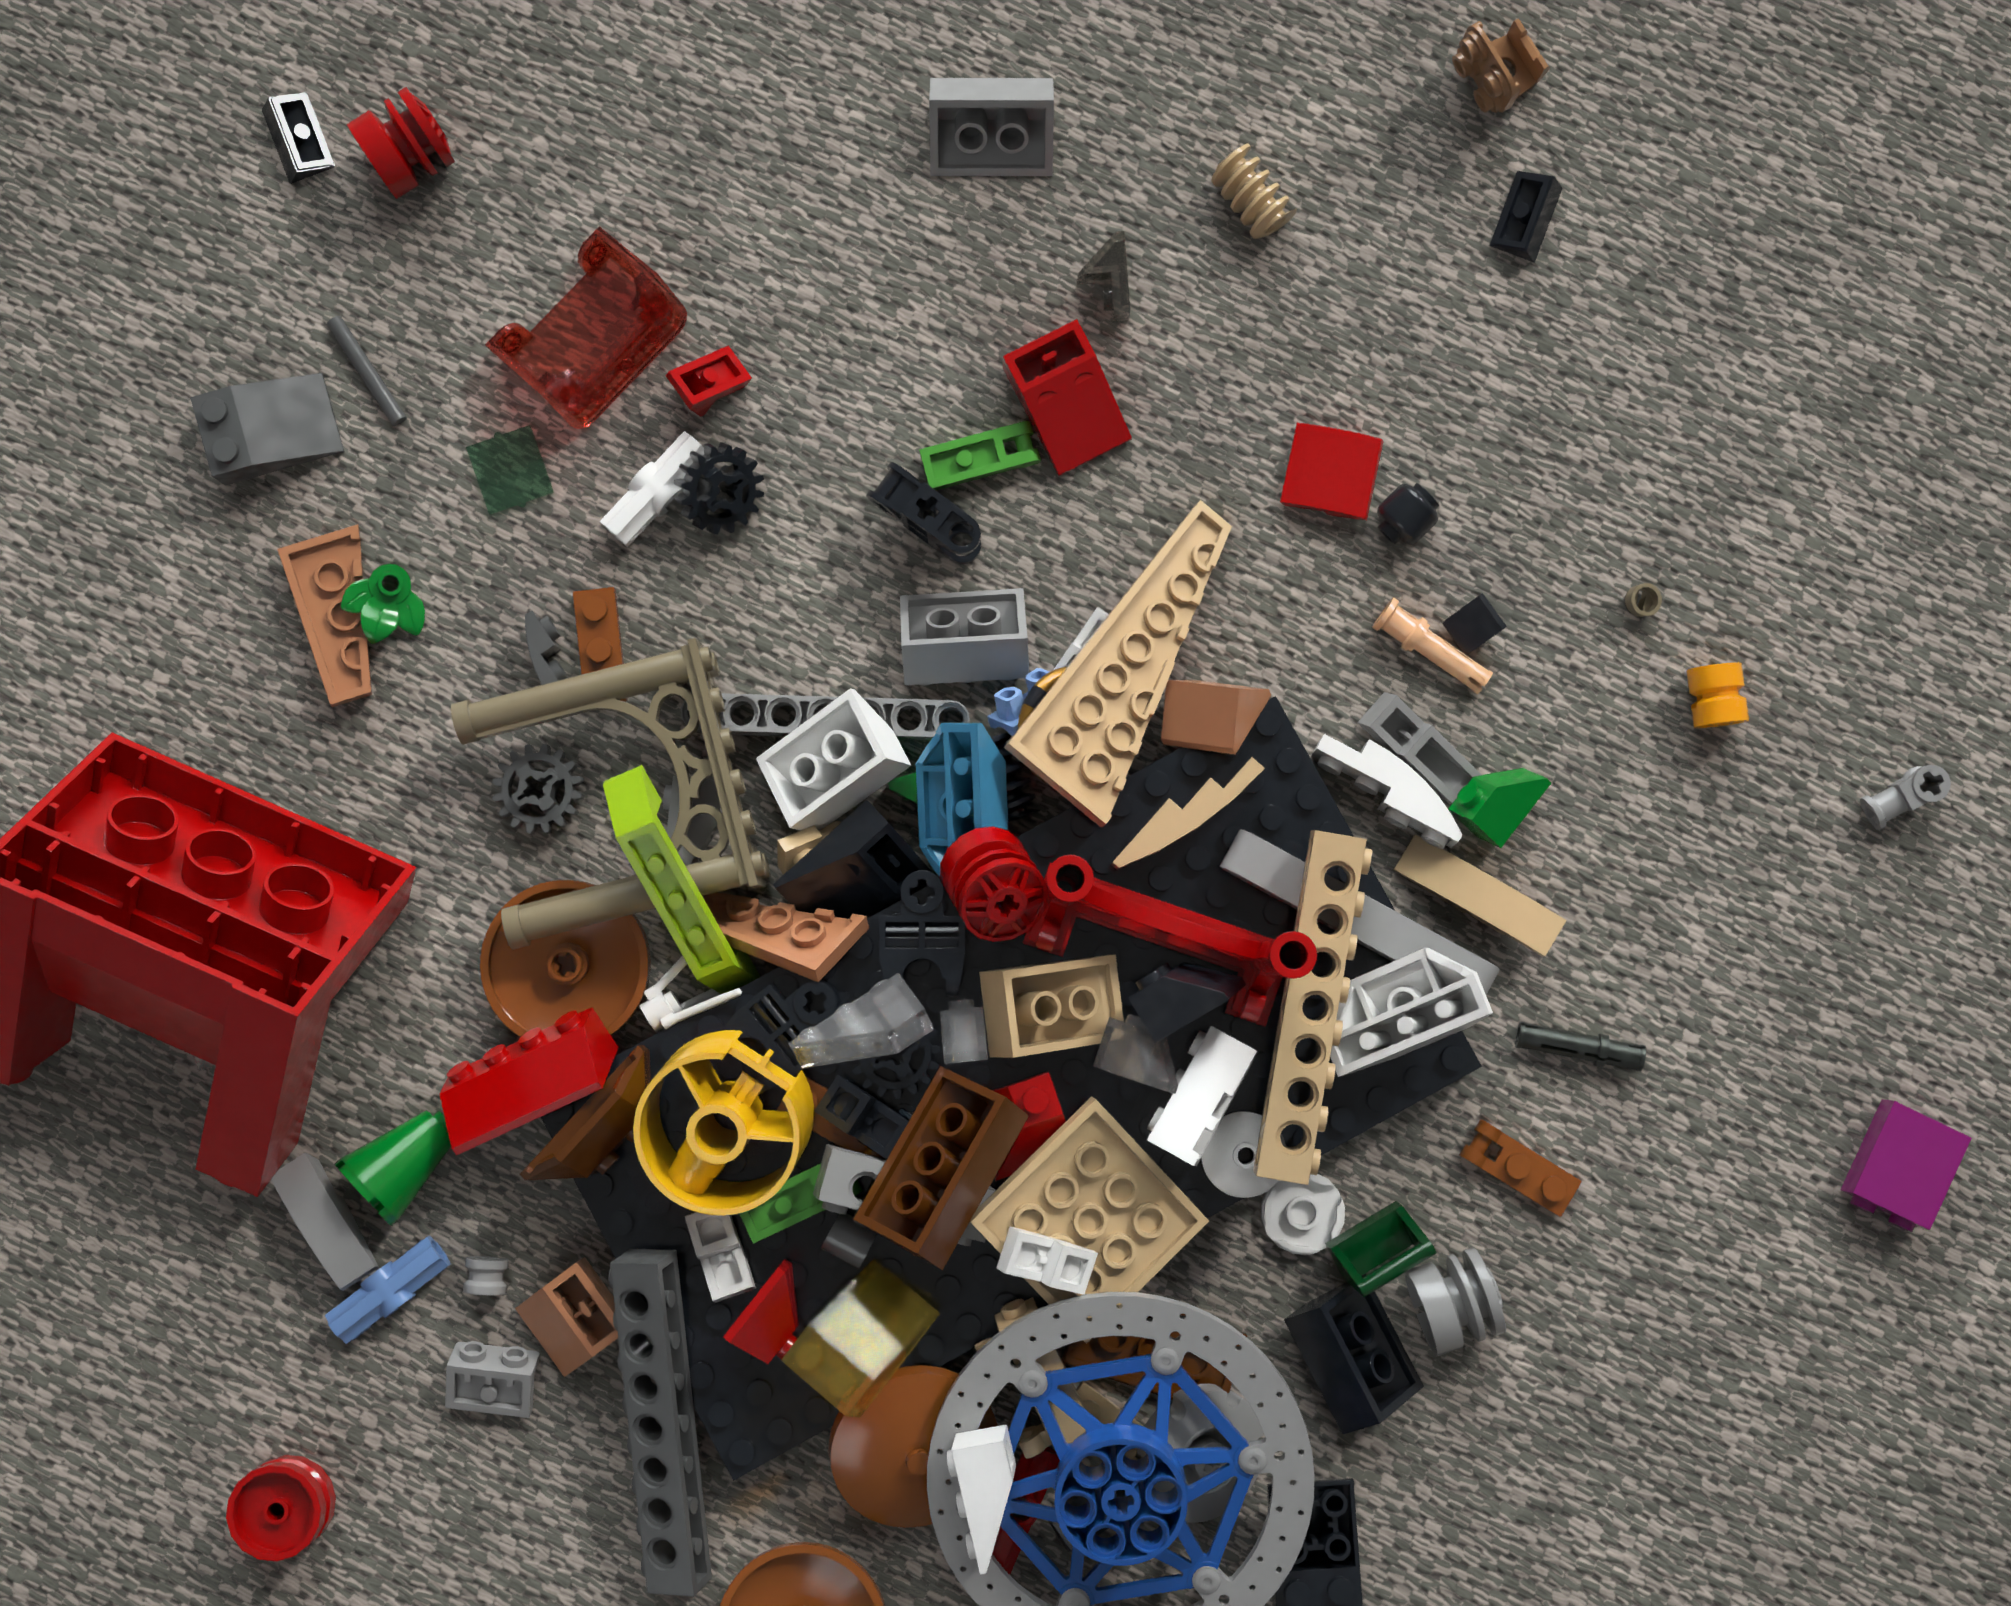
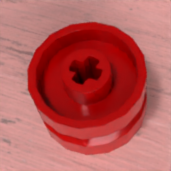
M283 1455L266 1461L237 1482L228 1498L226 1521L231 1537L242 1551L258 1560L277 1562L296 1556L326 1531L334 1516L336 1495L332 1481L319 1464L304 1456ZM277 1503L281 1504L284 1510L281 1511Z

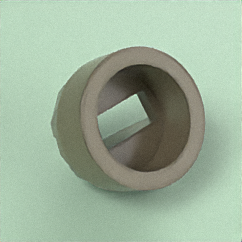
M1650 583L1631 587L1624 597V605L1627 611L1637 617L1654 615L1658 612L1662 603L1660 591ZM1639 591H1642V595L1637 607L1636 602Z

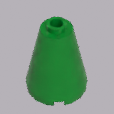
M426 1110L345 1155L334 1164L391 1227L398 1222L451 1148L445 1117L440 1111L432 1116Z

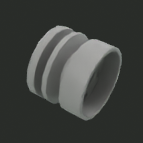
M1474 1247L1465 1249L1462 1252L1465 1270L1454 1254L1447 1256V1277L1443 1278L1432 1262L1416 1266L1404 1273L1414 1309L1423 1306L1425 1312L1416 1315L1426 1341L1436 1357L1463 1348L1464 1340L1461 1328L1467 1325L1471 1334L1478 1342L1486 1338L1483 1319L1494 1336L1506 1332L1505 1318L1502 1311L1503 1302L1497 1283L1490 1269L1486 1267L1483 1259Z

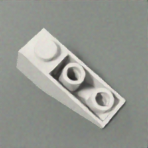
M1007 1424L956 1433L952 1449L947 1451V1465L950 1476L958 1477L961 1490L956 1493L958 1513L961 1519L967 1518L970 1532L966 1533L967 1552L970 1560H977L980 1575L987 1573L1016 1469Z

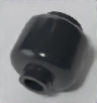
M1416 483L1413 487L1408 484H1401L1377 508V514L1382 521L1377 528L1394 545L1399 540L1405 544L1414 545L1438 522L1439 517L1436 509L1439 507V504L1420 484Z

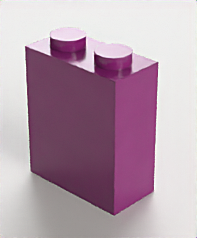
M1882 1099L1840 1190L1852 1196L1850 1204L1864 1211L1874 1214L1876 1208L1891 1214L1888 1222L1901 1229L1913 1232L1916 1226L1930 1230L1972 1138L1901 1103Z

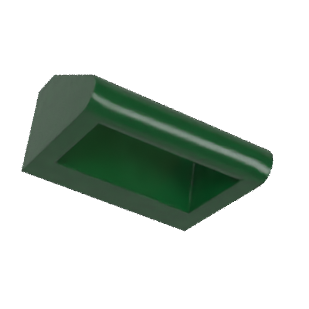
M1397 1201L1325 1243L1343 1279L1362 1297H1366L1437 1253L1427 1236L1405 1208ZM1411 1245H1414L1413 1248L1409 1249L1408 1251L1404 1252L1403 1254L1399 1255L1390 1262L1386 1263L1385 1265L1381 1266L1380 1268L1376 1269L1375 1271L1371 1272L1370 1274L1362 1278L1363 1274L1367 1273L1368 1271L1387 1261L1388 1259L1405 1250L1406 1248L1410 1247Z

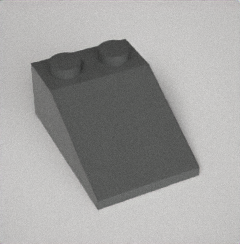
M323 373L233 385L190 397L211 476L225 486L345 452Z

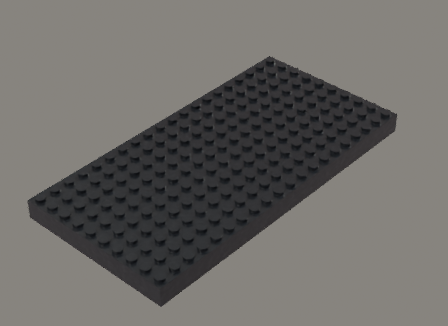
M1275 696L1268 700L1236 755L1181 747L1126 777L1127 780L1124 788L1119 793L1111 812L1112 817L1103 827L1098 826L1082 811L1073 806L1017 838L1043 878H1045L1049 864L1053 863L1057 858L1064 855H1076L1088 862L1092 868L1094 878L1275 939L1280 934L1294 931L1297 910L1220 868L1239 829L1258 836L1304 862L1306 861L1311 831L1317 830L1352 837L1354 835ZM1251 757L1265 768L1234 800L1191 833L1159 852L1116 870L1111 865L1169 798L1183 809L1210 778L1224 788ZM1332 866L1326 871V874L1346 884L1347 876L1341 867ZM1370 866L1368 875L1361 874L1358 891L1364 892L1368 897L1395 911ZM1058 883V886L1063 891L1071 892V887L1068 883ZM926 886L911 894V896L918 897L919 904L924 905L926 904L927 897L935 895V889ZM944 889V916H960ZM900 900L867 918L869 929L820 980L828 982L836 988L840 996V1008L835 1017L814 1033L827 1051L802 1071L806 1077L829 1089L836 1076L840 1075L897 1113H899L900 1109L907 1112L915 1111L929 1087L928 1084L918 1080L916 1082L918 1093L915 1095L907 1087L902 1088L900 1099H895L893 1089H887L883 1097H879V1085L873 1083L865 1089L862 1085L867 1078L864 1072L857 1075L853 1074L852 1070L860 1065L859 1059L848 1057L849 1052L858 1050L859 1044L850 1040L851 1035L862 1036L865 1032L860 1027L859 1022L861 1020H865L870 1024L875 1022L872 1011L878 1009L883 1017L888 1016L889 1007L895 1005L897 1014L903 1016L905 1010L910 1007L913 1008L911 1019L914 1021L923 1016L928 1018L923 1026L926 1032L937 1030L938 1034L930 1039L931 1045L941 1046L942 1051L932 1054L931 1060L936 1061L940 1066L990 1090H995L1048 1071L1066 1121L1091 1096L1095 1098L1206 1218L1244 1199L1228 1195L1215 1187L1208 1179L1201 1159L1197 1166H1193L1149 1142L1147 1139L1152 1131L1148 1130L1147 1127L1158 1107L1160 1106L1165 1109L1173 1095L1168 1091V1088L1179 1068L1186 1071L1194 1056L1188 1052L1199 1031L1207 1034L1211 1026L1258 1052L1225 1115L1234 1112H1253L1261 1116L1263 1115L1286 978L1282 977L1266 1027L1224 1013L1228 1003L1226 1001L1155 1043L1128 999L1140 990L1136 984L1137 981L1167 962L1172 969L1186 962L1237 976L1238 972L1076 917L1063 957L1023 944L1026 933L1012 940L992 942L978 938L966 927V957L958 997H946V978H941L937 965L927 959L912 961L907 966L904 977L900 978L899 997H887L879 960V916H901ZM1317 921L1318 928L1323 933L1329 934L1335 931ZM887 933V937H919V933ZM926 933V937H959V933ZM1357 943L1353 961L1346 960L1344 977L1352 980L1392 961ZM1318 952L1316 964L1311 971L1315 976H1324L1332 968V959L1328 953ZM1116 954L1126 1034L1125 1040L1015 1058L989 1056L979 972ZM778 967L739 988L742 991L741 996L680 1021L667 1030L664 1029L616 1055L606 1080L638 1045H644L650 1050V1073L652 1080L679 1048L701 1035L720 1031L739 1008L769 984L774 983L785 998H787L802 985L813 980ZM811 992L809 994L811 1003L807 1006L810 1011L820 1010L823 1013L826 1010L823 1006V1002L827 999L824 993L815 995ZM1311 995L1305 999L1302 1006L1304 1015L1309 1019H1316L1323 1014L1325 1002L1320 995ZM890 1023L896 1034L910 1037L917 1033L905 1024ZM876 1031L868 1041L867 1057L875 1054L880 1039ZM1463 1031L1395 1059L1338 1077L1335 1071L1332 1089H1324L1322 1106L1328 1107V1118L1325 1131H1317L1315 1149H1320L1321 1155L1482 1067ZM753 1038L738 1040L761 1056L766 1054L765 1047L758 1040ZM1312 1038L1300 1040L1295 1048L1297 1059L1303 1062L1312 1060L1318 1052L1317 1043ZM893 1040L887 1042L889 1050L883 1056L877 1058V1062L885 1059L887 1061L894 1059L897 1064L904 1062L902 1054L907 1051V1048L913 1046L914 1042L906 1045L904 1043L896 1045ZM924 1047L913 1053L910 1064L914 1073L919 1070L923 1062ZM729 1053L726 1054L723 1060L709 1059L721 1083L736 1081L742 1071L756 1080L762 1077L760 1073ZM881 1067L874 1071L878 1076L886 1080L900 1081L893 1070ZM678 1068L666 1075L659 1103L661 1123L665 1135L676 1153L686 1138V1127L689 1119L698 1108V1104ZM927 1069L926 1073L931 1080H933L938 1069ZM1304 1081L1293 1083L1288 1090L1289 1101L1293 1104L1306 1102L1311 1093L1309 1084ZM777 1085L760 1094L759 1098L763 1104V1110L776 1111L787 1091ZM594 1093L541 1117L551 1138L563 1128ZM713 1113L716 1121L722 1127L729 1130H737L734 1122L729 1117L720 1113ZM1288 1125L1281 1132L1287 1147H1294L1303 1139V1129L1299 1125ZM812 1131L809 1142L789 1178L820 1164L826 1144L840 1146ZM626 1139L615 1152L620 1158L603 1176L596 1171L594 1175L587 1178H573L615 1259L629 1249L677 1250L693 1406L733 1481L832 1427L836 1416L848 1398L863 1384L876 1376L907 1366L926 1365L940 1367L973 1349L977 1343L992 1338L999 1333L994 1315L1000 1313L1001 1308L1007 1303L1017 1299L1025 1301L1033 1297L1038 1309L1049 1305L1024 1278L1005 1274L996 1269L1001 1254L987 1239L985 1243L972 1240L971 1246L957 1244L944 1269L941 1270L877 1234L858 1269L821 1249L839 1213L828 1210L821 1211L754 1244L740 1214L732 1215L756 1289L715 1303L712 1301L701 1261L696 1256L685 1216L696 1212L671 1201L654 1186L640 1164L634 1142L631 1143ZM750 1139L744 1150L734 1160L727 1162L719 1176L715 1179L729 1182H744L765 1177L781 1168L790 1159L793 1143ZM1248 1147L1240 1149L1238 1160L1243 1164L1252 1161L1253 1151ZM870 1176L857 1178L864 1191L855 1195V1197L864 1196L872 1181ZM1010 1176L997 1181L994 1178L990 1186L997 1190ZM848 1208L847 1213L854 1215L856 1209ZM786 1258L792 1263L799 1322L793 1335L798 1338V1341L783 1360L775 1355L770 1363L766 1364L729 1343L723 1336ZM641 1294V1297L643 1298V1300H644L645 1302H647V1299L645 1298V1296H644L643 1294Z

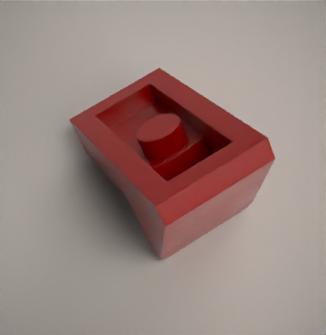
M729 345L670 370L666 374L667 379L687 407L700 417L707 413L716 400L744 388L752 379Z

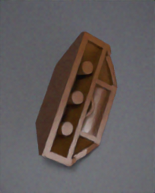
M638 1045L605 1081L603 1089L596 1091L519 1175L524 1180L587 1178L594 1175L596 1171L603 1176L620 1158L615 1152L626 1139L631 1143L634 1142L633 1125L636 1108L645 1088L651 1082L650 1050L644 1045Z

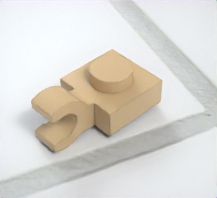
M832 822L822 830H818L814 825L777 840L778 868L783 875L841 822Z

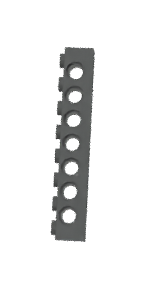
M629 1249L610 1263L611 1268L608 1280L614 1294L615 1311L613 1324L616 1331H618L619 1338L618 1367L623 1374L624 1383L622 1404L628 1418L629 1435L627 1448L628 1452L632 1455L634 1471L632 1491L636 1495L638 1507L636 1528L638 1535L641 1536L643 1551L641 1571L646 1578L647 1593L694 1597L712 1578L677 1250ZM641 1294H643V1295L645 1296V1298L647 1299V1302H645V1301L643 1300V1298L641 1297ZM646 1336L651 1340L652 1344L646 1339Z

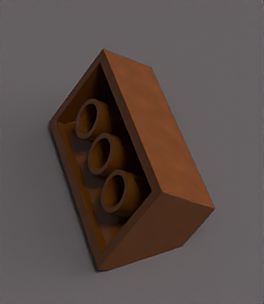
M940 1066L853 1219L909 1253L943 1270L1029 1115L1007 1097Z

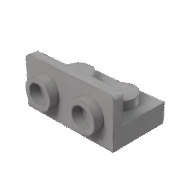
M477 1341L457 1342L446 1367L445 1408L529 1418L533 1409L534 1376L539 1363L540 1353L518 1346L500 1347L484 1345Z

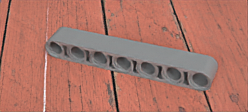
M721 693L725 712L719 713L722 728H730L732 735L785 737L838 697ZM863 698L872 709L879 713L880 717L894 731L898 740L930 741L935 736L936 730L940 725V717L947 711L958 712L963 717V723H970L969 712L966 707L960 702L953 700ZM684 700L681 706V718L687 725L690 715L687 703ZM746 704L753 707L754 716L750 723L740 726L733 722V712L738 706ZM782 706H790L796 711L794 722L785 727L776 725L774 715L777 709ZM905 710H916L922 717L920 725L916 729L909 731L901 728L898 724L900 714ZM699 724L696 733L702 734L701 726Z
M1239 829L1220 868L1297 910L1305 862L1258 836ZM1325 873L1324 881L1330 890L1338 891L1345 886L1343 882ZM1367 895L1364 898L1361 917L1353 918L1351 934L1357 935V943L1392 962L1423 948H1430L1477 972L1486 995L1500 970L1487 960ZM1325 909L1318 915V922L1333 930L1338 928L1339 916L1333 909Z

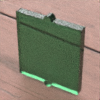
M531 425L505 434L496 432L494 438L466 447L489 515L515 506L524 508L526 502L554 493Z

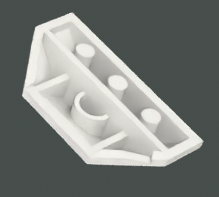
M1423 948L1350 980L1346 1004L1339 1003L1336 1020L1343 1021L1339 1046H1332L1330 1054L1332 1063L1336 1065L1335 1071L1337 1076L1341 1077L1395 1059L1467 1029L1493 1014L1477 972L1430 948Z

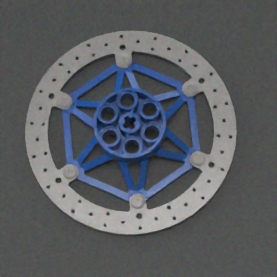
M1103 1292L1060 1300L1036 1309L994 1335L975 1353L954 1381L938 1413L931 1437L927 1464V1494L936 1538L945 1559L957 1580L979 1606H1090L1098 1603L1195 1588L1203 1599L1190 1606H1264L1284 1582L1303 1546L1311 1519L1315 1474L1312 1448L1306 1424L1297 1401L1273 1363L1251 1340L1218 1317L1185 1302L1138 1292ZM1174 1331L1179 1332L1180 1334L1176 1338L1170 1336V1334ZM1135 1336L1155 1340L1151 1354L1053 1371H1045L1037 1362L1038 1358L1057 1348L1090 1338ZM1187 1352H1191L1211 1364L1238 1388L1258 1418L1265 1438L1248 1442L1181 1366L1184 1355ZM1018 1359L1020 1363L1014 1365L1011 1363V1360ZM1141 1371L1145 1372L1114 1423L1103 1424L1058 1388L1059 1385ZM1009 1382L1013 1383L1021 1392L1008 1429L1013 1454L1015 1453L1031 1407L1035 1406L1039 1411L1060 1462L1056 1469L1012 1483L1000 1526L1058 1590L1060 1596L1056 1605L1046 1603L1017 1583L1004 1570L993 1554L987 1573L980 1575L977 1560H970L967 1552L966 1533L970 1532L967 1518L961 1519L958 1513L956 1493L961 1491L958 1477H951L948 1470L947 1451L952 1449L956 1433L978 1430L994 1398ZM1158 1382L1155 1429H1148L1132 1422ZM1172 1383H1177L1231 1444L1230 1447L1173 1449L1168 1443ZM1049 1401L1086 1430L1072 1443L1066 1442ZM1137 1448L1145 1451L1146 1455L1141 1459L1133 1460L1126 1457L1125 1453L1130 1449ZM1277 1451L1284 1452L1282 1456L1274 1455ZM1087 1456H1097L1103 1460L1096 1467L1086 1466L1081 1461ZM1227 1463L1195 1483L1187 1485L1183 1469L1184 1465ZM1271 1473L1272 1492L1269 1510L1262 1531L1245 1561L1232 1576L1228 1577L1219 1568V1564L1254 1475ZM1236 1476L1235 1484L1210 1549L1207 1553H1203L1185 1521L1187 1504L1227 1479ZM1161 1481H1168L1175 1485L1167 1492H1160L1153 1487ZM1050 1487L1055 1490V1507L1014 1499ZM1125 1490V1497H1116V1491ZM1072 1496H1082L1088 1502L1082 1506H1073L1067 1500ZM1011 1513L1057 1522L1064 1536L1072 1544L1070 1574L1068 1576H1065L1010 1515ZM1145 1521H1154L1159 1524V1527L1153 1531H1145L1139 1525ZM1102 1528H1110L1116 1534L1110 1538H1101L1096 1535V1532ZM1177 1536L1191 1560L1167 1549ZM1085 1555L1098 1563L1083 1578ZM1152 1558H1156L1182 1572L1181 1574L1109 1586H1096L1114 1565H1134ZM1221 1595L1228 1596V1598L1225 1600H1222L1219 1597Z

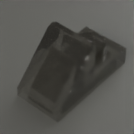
M1116 231L1081 269L1077 276V285L1109 283V286H1102L1103 310L1111 311L1112 323L1128 322L1130 316L1125 231Z

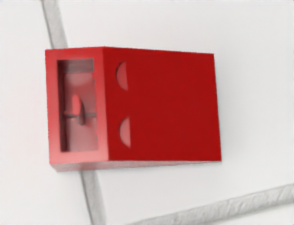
M1077 319L1003 356V370L1058 476L1132 440L1097 356Z

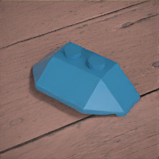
M941 723L936 730L935 736L927 744L916 762L919 847L939 877L940 863L947 848L961 835L976 828L991 826L1008 830L1006 761L982 723Z

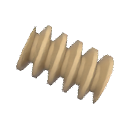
M1247 143L1230 153L1217 166L1211 181L1215 187L1224 186L1221 191L1222 197L1225 200L1233 199L1230 206L1234 213L1243 212L1240 218L1241 223L1244 226L1253 225L1250 235L1253 239H1259L1283 227L1296 214L1297 208L1286 213L1283 211V208L1290 200L1289 197L1286 195L1275 200L1273 196L1280 185L1278 183L1269 186L1263 184L1270 175V172L1267 169L1255 173L1254 169L1261 160L1257 156L1246 161L1244 157L1251 149V146Z

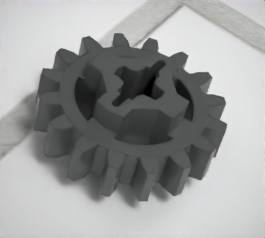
M527 744L525 745L524 756L519 755L515 751L509 753L513 761L510 766L499 763V769L505 774L503 778L492 779L493 784L501 787V792L492 796V799L495 802H504L505 806L501 808L499 815L504 818L513 815L514 817L510 825L513 828L518 829L526 822V832L529 834H535L538 825H541L544 833L551 834L553 822H556L561 827L567 826L566 819L564 818L567 812L578 815L579 811L572 805L573 801L584 800L585 795L577 792L575 786L585 781L581 776L572 775V772L578 767L575 761L563 763L566 756L564 751L559 749L551 756L549 745L542 744L539 753H536L534 747ZM547 762L555 767L541 772L536 771L531 763ZM517 775L519 777L518 789L512 794V784ZM534 780L547 783L542 788L545 794L542 798L535 795L530 796V793L534 790L531 784ZM565 783V795L561 804H559L557 801L558 789ZM531 806L540 807L546 815L532 817L524 814L522 811L527 810Z

